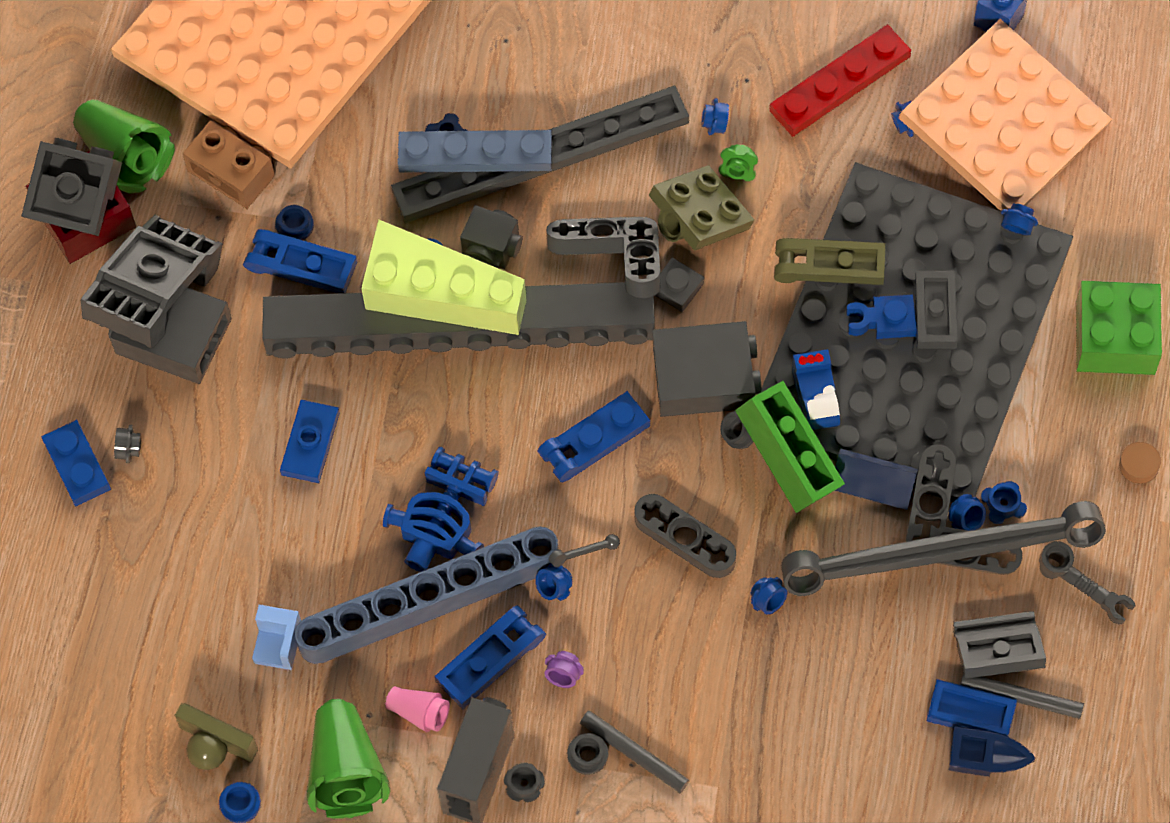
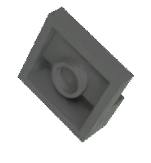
M55 137L53 144L40 141L21 217L99 236L108 199L113 200L122 163L112 159L114 152L91 146L90 153L76 150L78 143Z

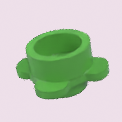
M736 144L721 151L720 156L723 159V164L719 166V173L722 176L737 180L743 179L744 181L755 179L756 172L753 169L754 165L758 163V157L751 148Z

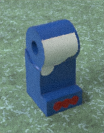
M828 349L793 355L792 375L801 411L812 430L840 426V413Z

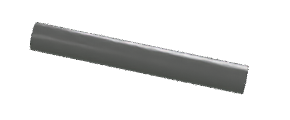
M963 674L961 681L962 686L1015 699L1017 703L1077 719L1081 718L1084 703L983 676L965 679Z
M590 710L582 717L580 721L582 726L602 738L677 792L682 793L688 785V778Z

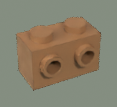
M211 120L182 153L189 173L245 209L250 207L275 177L271 156L265 149L256 144L250 146L241 139L234 129L226 125L221 127Z

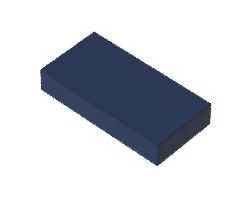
M840 449L835 468L845 484L835 491L908 510L918 469Z

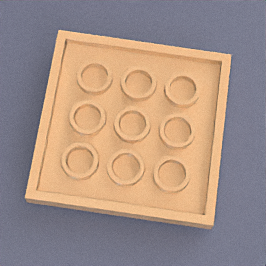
M1001 19L902 110L898 117L1000 211L1011 209L1013 203L1026 206L1112 120Z

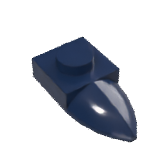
M954 727L948 771L990 777L991 773L1015 771L1035 761V756L1025 746L1008 736L994 732Z

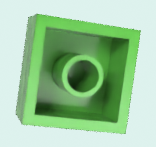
M1081 281L1076 300V372L1155 375L1162 356L1161 284Z

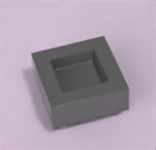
M672 257L660 273L661 288L655 296L683 312L704 285V276Z

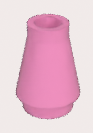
M396 686L392 687L389 691L385 703L387 710L397 713L425 732L430 730L440 731L447 720L450 708L449 701L442 699L440 693L402 689Z

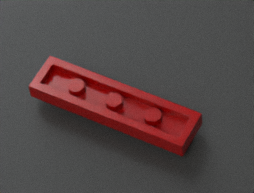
M887 24L771 102L769 111L787 132L794 137L911 57V49Z

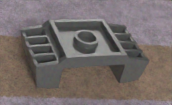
M154 215L142 227L138 225L100 268L95 281L80 300L82 318L152 348L165 335L166 312L192 282L205 287L214 276L219 267L223 243L206 238L205 235H199L192 232L191 229H185L174 222L166 221L160 218V216Z

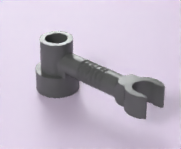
M1054 541L1047 544L1039 557V568L1042 575L1049 579L1061 577L1100 604L1112 622L1120 625L1123 624L1126 620L1115 611V605L1123 604L1128 609L1133 610L1136 606L1135 602L1126 595H1117L1114 592H1109L1072 566L1074 554L1066 543ZM1049 560L1057 561L1059 567L1052 566Z

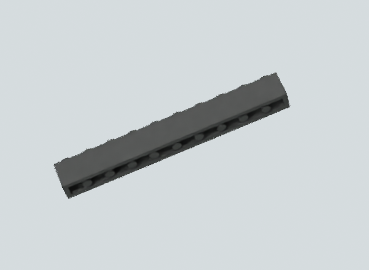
M625 282L525 286L526 305L519 335L366 310L362 293L263 297L262 339L267 356L273 355L282 359L292 358L296 354H313L318 357H329L334 353L351 352L355 355L363 356L372 354L374 351H391L396 354H406L412 350L429 349L433 352H447L452 348H469L474 351H483L495 346L524 349L530 345L545 344L549 347L561 348L570 343L602 346L608 342L624 341L627 344L638 345L645 343L647 340H653V330L655 329L654 296L649 298L633 297L626 292Z

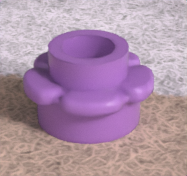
M560 651L556 656L549 655L545 659V664L547 665L545 677L550 683L558 687H573L576 681L580 679V675L584 673V668L579 663V659L570 652Z

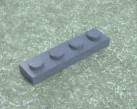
M551 130L399 132L398 170L399 173L552 171Z

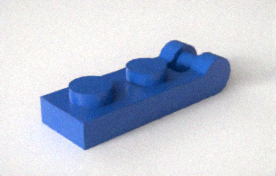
M258 229L252 241L255 245L253 251L247 253L243 266L253 273H267L337 294H344L347 291L358 262L356 255ZM277 250L275 258L267 256L268 252Z
M626 391L561 435L546 440L538 448L537 452L545 462L550 461L554 466L553 473L559 481L566 482L650 427V419L630 393ZM571 448L576 456L567 459L563 452Z
M519 605L512 607L434 676L435 682L462 709L469 705L471 698L478 697L529 650L536 648L546 637V633L538 625L533 626L526 619L527 614ZM515 630L520 637L513 642L506 635L508 632Z

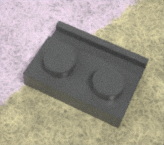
M1034 611L953 622V634L956 638L957 650L965 679L1046 668V655L1038 626L1035 623Z

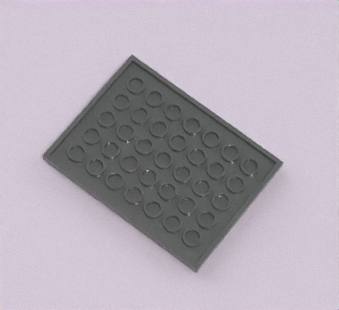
M855 162L823 240L885 243L883 285L806 281L762 386V392L784 381L801 410L792 375L793 355L828 349L840 413V426L813 431L829 458L837 461L840 449L919 469L922 453L928 447L944 445L952 450L956 457V469L950 502H954L963 494H970L972 497H976L1072 244L1073 236L1040 224L1033 226L1031 235L1011 232L1001 226L1004 217L1001 211ZM916 271H955L958 336L956 349H917V336L876 339L875 329H868L866 333L860 336L848 334L849 323H859L862 321L856 315L846 316L848 304L859 302L869 308L873 307L874 297L913 294L916 319ZM936 453L934 459L926 460V464L933 467L931 480L925 477L922 478V485L936 484L946 489L947 481L939 482L942 468H949L950 464L943 460L942 453ZM926 492L928 494L941 498V496L936 492Z

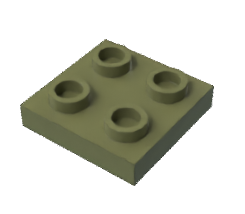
M709 165L653 186L648 195L661 210L658 216V226L663 237L671 242L685 239L694 251L749 230L755 220Z

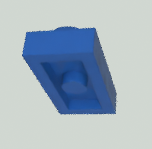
M77 420L41 436L75 507L111 490Z

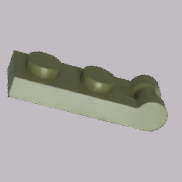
M782 238L776 241L775 254L779 257V263L774 267V279L777 282L793 283L797 280L883 285L885 243ZM806 256V263H794V258Z

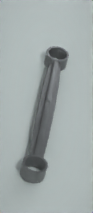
M1079 501L1069 505L1063 511L1061 517L935 536L822 559L812 551L798 550L788 554L783 559L781 570L784 586L789 593L796 596H808L820 590L824 580L959 560L1061 539H1067L1075 547H1090L1103 539L1106 527L1101 510L1096 504L1089 501ZM1081 521H1094L1085 528H1072ZM799 570H813V572L807 576H792L793 573Z

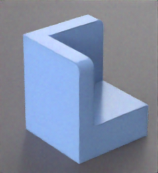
M259 605L255 618L259 632L252 657L253 662L259 665L292 670L298 647L295 630L301 621L299 612Z

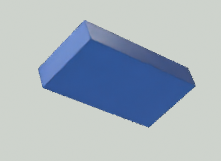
M937 679L926 721L950 728L962 727L1009 736L1017 700Z

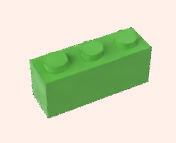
M784 381L754 396L735 410L796 513L845 484Z

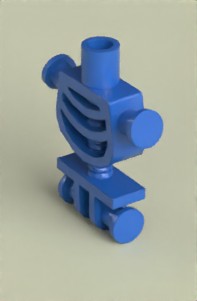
M441 446L436 450L431 467H427L425 471V478L427 483L444 489L445 493H418L409 501L406 512L396 510L394 505L388 504L383 517V527L388 528L390 525L401 527L403 540L413 543L404 560L408 567L422 572L427 570L435 553L451 560L457 552L466 555L484 547V544L480 541L475 544L468 539L471 533L469 513L458 502V499L463 497L485 506L487 502L486 492L490 493L493 490L498 479V470L493 469L490 472L480 468L481 463L475 460L469 467L464 465L465 456L457 454L456 457L445 453V448ZM439 467L444 470H447L448 472L445 474L443 472L438 471L437 469ZM459 473L465 474L463 481L457 479ZM474 482L485 486V490L473 486ZM451 513L458 516V518L462 521L463 524L461 528L457 524V522L450 517ZM444 528H446L451 534H453L454 537L452 538V537L444 530Z

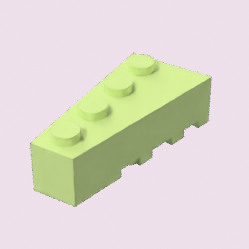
M378 219L361 288L366 310L519 335L526 305L525 279Z

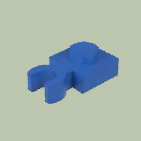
M913 294L874 297L873 307L869 308L859 302L847 305L846 316L856 315L862 319L859 323H849V335L860 336L866 333L868 329H875L876 339L916 337L917 328Z

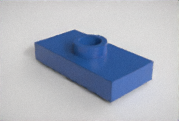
M306 400L300 401L281 464V476L320 483L340 415L339 407Z

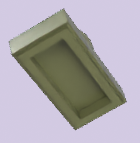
M181 703L174 715L180 729L193 734L188 742L187 757L190 763L198 769L211 770L219 767L225 760L227 751L252 763L258 752L252 735L186 703Z

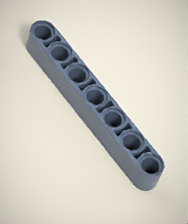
M546 527L531 528L308 616L299 622L295 630V638L300 654L309 663H324L536 579L537 573L550 564L549 556L551 553L559 550L557 536ZM542 545L550 548V552L544 556H536L531 553L532 549L536 546ZM502 560L513 563V566L505 571H499L494 568V565ZM463 575H471L476 578L474 583L467 586L456 583L458 578ZM425 590H435L439 593L433 600L425 601L419 598V595ZM393 604L401 607L395 615L387 616L381 613L382 609L387 605ZM353 619L363 622L361 627L354 631H348L343 628L346 622ZM315 634L325 637L323 642L316 646H310L305 643L308 637Z

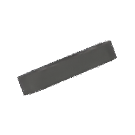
M648 494L637 501L634 509L635 523L643 533L708 576L722 578L734 570L736 549L728 539L660 495ZM655 508L659 509V517L669 524L666 533L663 532L664 522L655 517L651 518L650 521L645 520V509L648 511H653ZM681 527H689L695 531L697 537L693 543L682 545L674 539L675 531ZM704 539H707L706 549L717 555L720 551L725 552L726 563L720 560L716 564L711 563V554L701 548Z

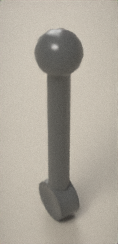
M610 534L603 541L567 552L555 550L549 556V562L554 567H560L566 560L605 548L615 550L620 545V539L615 534Z

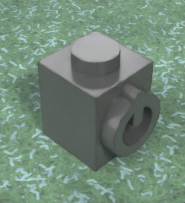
M475 205L460 236L462 254L496 268L505 269L510 257L516 258L522 245L523 236L519 235L518 220L505 211H491Z

